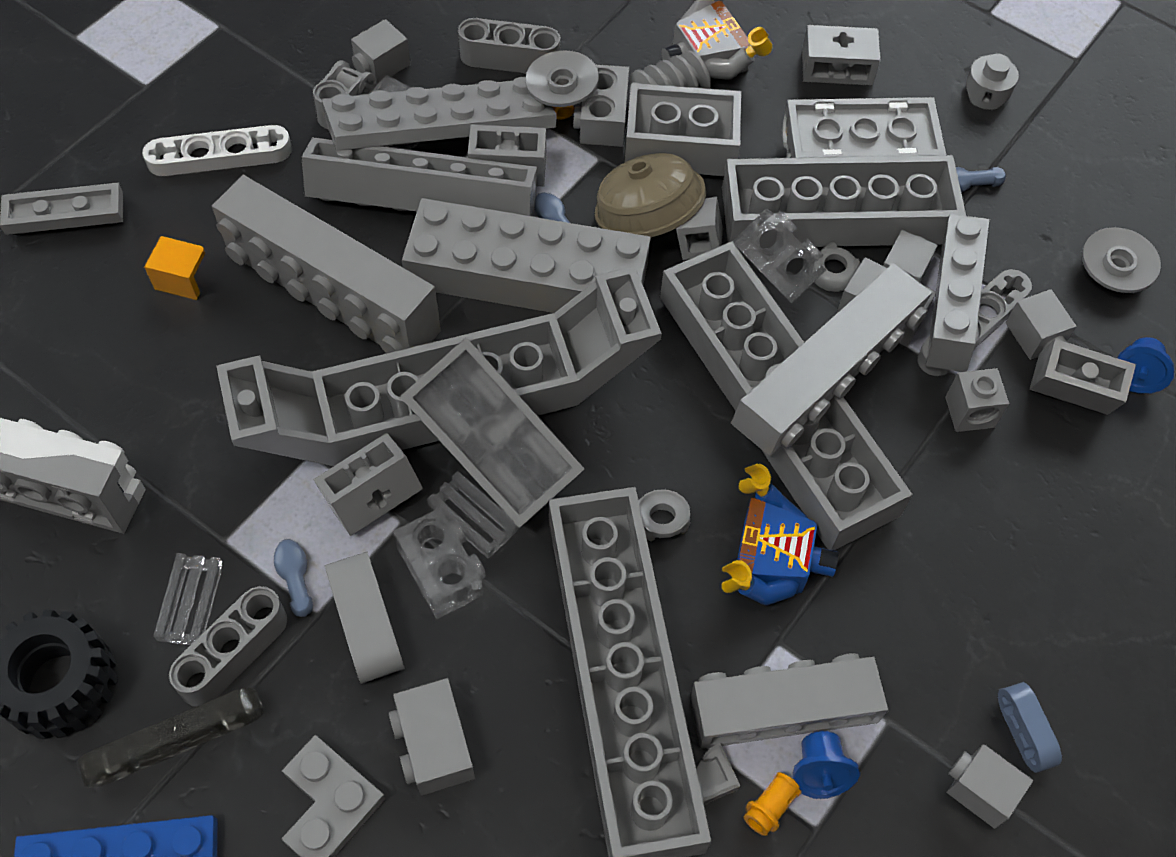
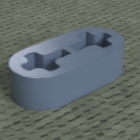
M1021 682L1000 689L998 692V702L1001 712L1027 766L1035 773L1059 766L1062 762L1060 746L1030 686Z

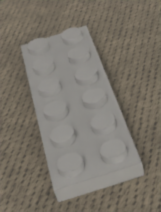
M525 77L505 82L486 80L481 81L479 84L463 86L447 84L442 88L431 89L412 87L407 91L399 92L379 90L367 95L357 96L338 94L333 98L322 99V112L336 151L470 137L471 124L555 128L557 117L552 106L542 104L530 95L526 87Z

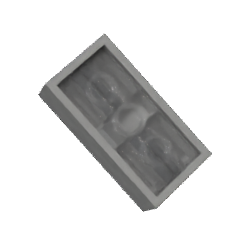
M467 337L400 396L519 528L584 470V467Z

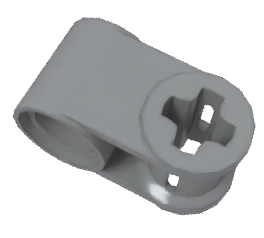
M340 60L336 62L331 71L313 90L319 124L328 129L322 112V99L333 98L338 94H348L351 96L370 94L375 89V75L368 71L364 73L350 68L349 64L345 61Z

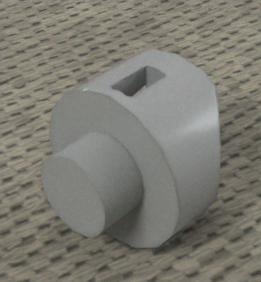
M1002 54L981 56L974 61L966 83L968 96L972 104L982 109L994 110L1002 106L1010 98L1018 82L1019 74L1017 68L1008 57ZM986 92L992 93L991 98H990V96H989L988 94L985 95V93H986Z

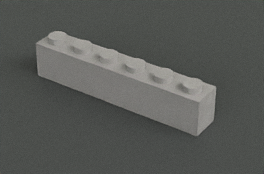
M312 137L302 155L305 196L319 198L323 201L336 200L356 203L360 206L373 205L393 208L397 211H417L421 198L526 216H532L535 208L537 167L382 146L336 151L332 140Z
M891 264L744 396L739 402L731 424L769 456L775 453L782 445L790 448L802 435L805 429L803 425L808 420L816 423L826 413L831 405L829 401L834 396L841 399L847 394L856 382L854 377L859 372L867 375L881 358V355H879L881 351L885 349L887 352H891L904 337L905 333L903 331L907 327L914 330L922 322L928 313L924 306L932 292L896 264Z

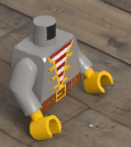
M695 0L688 11L676 23L673 45L662 49V59L669 61L675 55L681 56L685 51H694L703 60L710 78L731 80L739 73L748 71L749 65L754 61L756 54L758 56L769 55L772 51V42L763 27L754 28L747 37L721 0L716 2L714 0Z

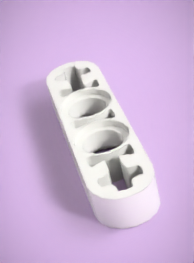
M268 125L154 139L143 148V157L152 174L170 176L278 163L290 156L292 145L286 129L278 125ZM277 142V145L271 146V143ZM254 143H257L258 149H254ZM234 144L246 145V148L239 153L227 151ZM198 148L209 150L203 157L194 158L190 156L192 151ZM179 152H182V158H180L178 154Z

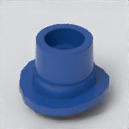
M1150 337L1140 338L1124 349L1117 357L1118 359L1136 364L1129 391L1136 393L1158 392L1169 386L1174 378V364L1171 357L1166 353L1165 346L1157 339Z
M817 731L803 738L801 742L803 759L794 766L792 773L793 780L799 785L803 795L813 799H828L844 793L858 781L860 776L859 767L855 761L846 758L843 753L841 739L837 734L829 731Z

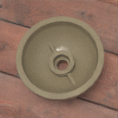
M656 153L636 157L613 169L601 182L597 192L596 222L599 228L650 237L658 236L679 227L698 212L706 198V186L703 178L692 169L687 161L679 156Z

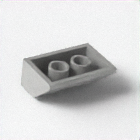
M631 83L625 162L648 154L667 153L679 156L687 161L698 174L724 176L727 159H738L741 91Z

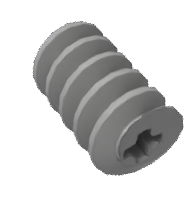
M690 50L685 51L681 56L675 55L671 57L669 61L662 60L656 65H648L644 70H635L631 73L629 88H631V83L699 87L710 89L711 86L709 72L703 60L698 54Z

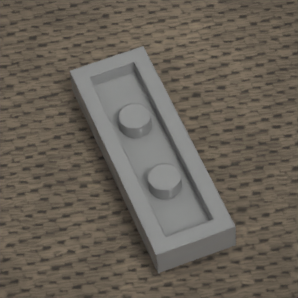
M119 183L1 196L0 227L5 235L123 222V191Z

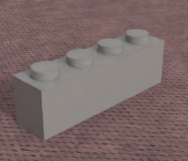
M949 214L941 249L926 360L927 367L966 372L968 370L976 342L989 219Z
M858 654L841 655L834 658L831 663L815 665L814 660H801L790 664L788 669L771 671V668L768 666H758L746 670L744 675L726 677V674L722 672L710 673L700 677L699 681L694 682L690 693L700 749L712 748L718 743L721 746L808 734L817 731L876 724L880 722L888 711L875 657L859 658Z

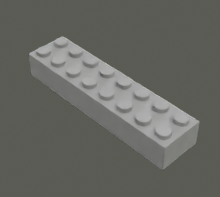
M732 241L663 271L660 299L735 411L744 396L804 343ZM834 396L829 401L831 403L830 407L816 423L808 420L803 425L805 429L802 435L790 448L782 445L771 456L762 450L802 512L808 519L817 523L816 533L829 550H836L901 517L913 495L844 397L839 399Z
M636 487L550 499L549 525L608 857H689L706 854L711 844V837Z

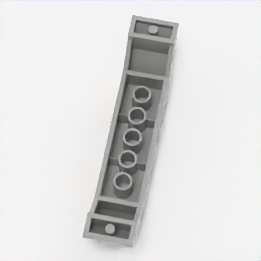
M631 266L595 275V281L555 313L312 372L262 361L260 355L216 365L230 436L234 446L335 466L385 433H388L401 450L440 441L400 396L465 337L469 339L538 416L579 405L660 341L662 333L636 266Z

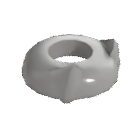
M830 242L818 251L810 261L809 274L812 281L826 291H844L861 263L849 251L837 247L835 242ZM836 259L841 261L846 269L841 273H832L825 268L824 263L828 260Z
M666 489L654 490L646 493L638 500L647 540L653 541L656 537L670 538L688 531L690 525V506L685 498L677 492ZM658 510H666L671 512L675 518L668 524H658L651 519V515Z

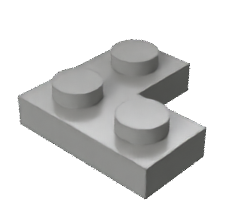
M314 735L282 770L289 780L314 801V804L285 834L282 840L300 857H335L386 798L382 792L319 737Z

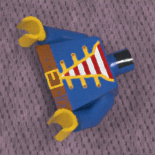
M755 464L746 467L745 472L752 479L740 480L739 489L745 494L756 492V499L751 498L748 506L737 560L722 567V571L729 573L732 577L722 583V590L725 593H732L738 590L740 594L762 605H770L791 598L795 594L802 593L810 572L833 577L837 567L839 552L814 546L817 523L808 519L800 509L770 483L771 476L769 470L764 465Z

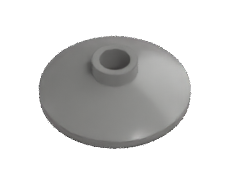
M562 50L547 53L536 59L529 66L525 80L528 92L538 102L548 106L567 107L583 102L594 93L598 86L599 74L595 63L587 56L574 51Z
M1117 227L1101 229L1087 239L1082 250V261L1089 275L1100 285L1113 291L1134 293L1145 290L1155 282L1161 270L1160 257L1155 247L1145 237L1128 229Z

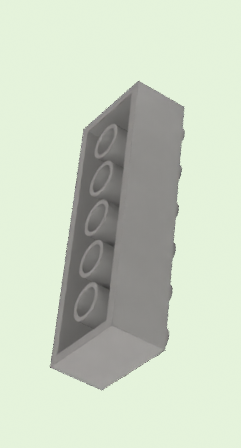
M953 155L727 159L722 194L728 243L732 241L737 248L825 247L830 242H835L837 246L894 245L901 230L921 236L932 243L942 244L949 214L966 216Z
M242 175L212 205L217 220L216 227L222 234L226 245L225 251L234 262L240 265L247 264L255 269L265 281L269 283L277 282L285 287L295 299L302 302L304 300L310 302L325 317L330 320L338 319L348 325L350 330L362 339L369 338L378 343L386 353L431 343L441 332L434 285L247 176Z
M421 198L402 257V265L404 269L434 285L436 293L555 313L595 281V275L636 266L641 282L644 285L651 237Z

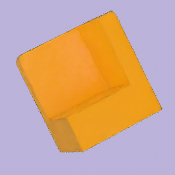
M161 236L144 266L154 289L197 300L200 290L194 275L205 256V251L202 246Z

